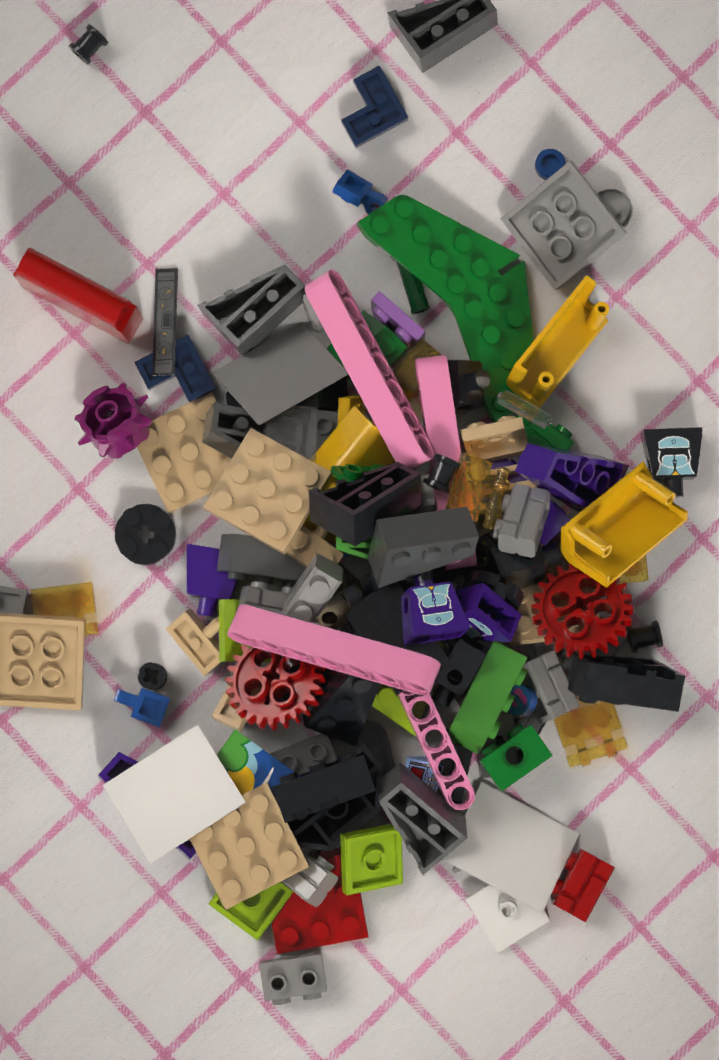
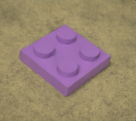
M378 291L371 299L372 316L386 327L387 325L395 331L396 336L407 347L411 345L417 350L424 342L426 331L382 292Z

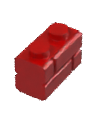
M580 848L578 853L572 851L567 859L564 868L568 872L563 881L558 879L551 893V896L554 897L551 903L586 922L615 867Z

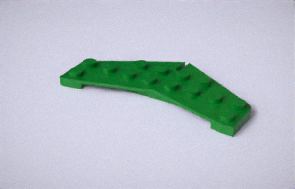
M407 195L394 197L358 221L356 225L366 239L376 247H381L446 303L453 313L469 359L480 361L482 363V370L489 374L490 383L484 388L485 401L483 406L493 423L498 422V419L509 416L524 406L527 402L514 393L506 384L512 368L534 341L524 261L504 275L499 273V270L521 255Z

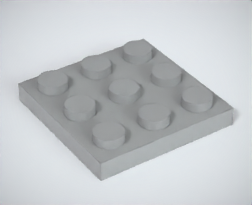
M573 161L566 163L500 218L554 290L561 288L627 234V231Z

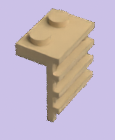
M505 416L498 419V422L490 424L476 422L461 430L478 510L484 509L482 499L511 494L516 483L530 486L532 489L534 487L537 488L535 484L526 480L480 490L479 482L518 474L515 472L518 464L478 473L476 465L520 456L523 453L528 441L522 417Z

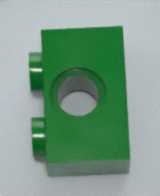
M522 723L507 733L509 739L500 746L495 741L481 751L484 757L479 762L501 792L553 756L532 725L524 727ZM512 746L518 747L522 752L521 761L515 765L509 764L505 758L507 749Z

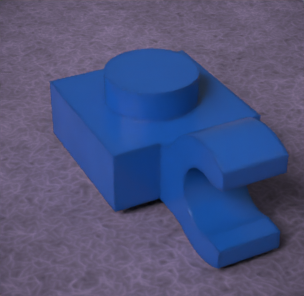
M348 169L337 181L332 193L341 197L342 200L356 207H359L362 203L368 215L378 209L374 203L382 206L388 201L387 196L371 189L372 183Z
M141 688L139 696L118 689L113 701L134 708L131 717L160 727L171 698Z

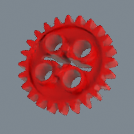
M570 563L568 564L569 570L567 571L557 566V576L555 577L547 573L548 584L539 582L538 588L541 593H533V600L536 603L531 605V611L533 614H536L532 617L533 625H539L537 627V635H545L544 642L546 646L555 642L554 649L556 653L563 647L566 648L567 657H570L573 651H578L579 658L583 659L585 651H589L591 656L595 658L596 649L598 648L605 654L608 653L607 644L611 643L617 647L619 645L617 635L626 637L627 633L624 626L628 627L632 624L631 617H629V615H633V606L629 605L632 603V595L625 594L627 592V584H619V577L606 588L578 568L575 569ZM585 587L596 589L593 593L589 594L581 591ZM561 600L566 601L568 605L561 608L554 606V603ZM602 611L611 614V616L605 619L599 618L596 615ZM575 625L583 627V630L577 633H573L568 629Z
M241 645L244 654L242 656H232L237 665L227 667L233 676L225 678V682L231 686L225 691L232 698L229 703L234 709H237L236 713L240 718L246 717L245 720L249 725H253L256 722L262 730L268 722L270 728L276 731L278 722H281L287 729L289 727V720L292 718L296 723H300V713L310 716V711L307 708L309 704L313 706L319 705L314 696L324 695V691L318 684L326 682V678L323 674H320L326 669L286 656L281 659L282 655ZM272 658L270 664L261 667L264 660ZM300 665L298 671L292 674L289 673L293 666ZM262 687L260 693L251 696L255 688ZM291 693L287 701L279 702L284 694Z

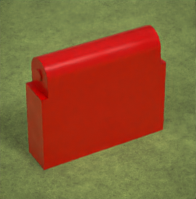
M33 248L27 249L13 274L23 289L127 344H130L144 319L138 307L132 304L129 299Z

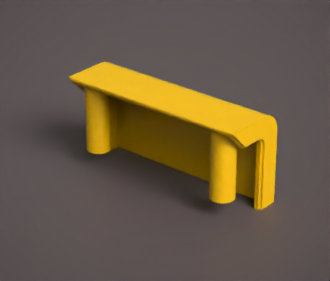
M587 275L516 362L506 380V384L514 393L537 410H539L608 322L606 318L609 312L608 304L598 302L594 305L588 299L597 284Z
M353 406L310 459L329 471L332 466H345L346 464L358 466L380 464L386 466L395 463L376 425L356 406ZM333 475L324 490L336 487L337 480ZM309 513L303 526L314 532L318 525L310 521ZM329 532L324 540L336 545V535Z
M643 461L561 527V552L570 564L607 588L688 520V511L673 502L676 496L673 491L652 479V474Z

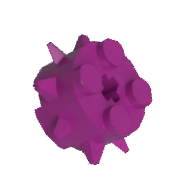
M121 383L117 388L110 389L107 385L94 390L84 399L82 404L85 407L82 412L75 415L74 418L85 433L78 441L79 446L91 442L99 450L100 457L108 455L114 459H119L124 454L134 450L142 441L148 438L150 433L148 426L152 424V419L146 416L145 411L141 407L148 399V395L135 398L127 389L126 383Z

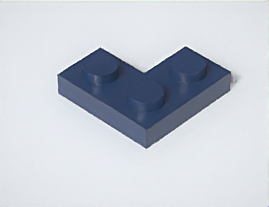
M380 65L353 79V83L366 107L343 118L341 124L356 149L408 121L409 117Z
M189 335L176 340L175 375L152 376L153 353L134 362L148 390L174 377L177 378L189 403L217 390Z

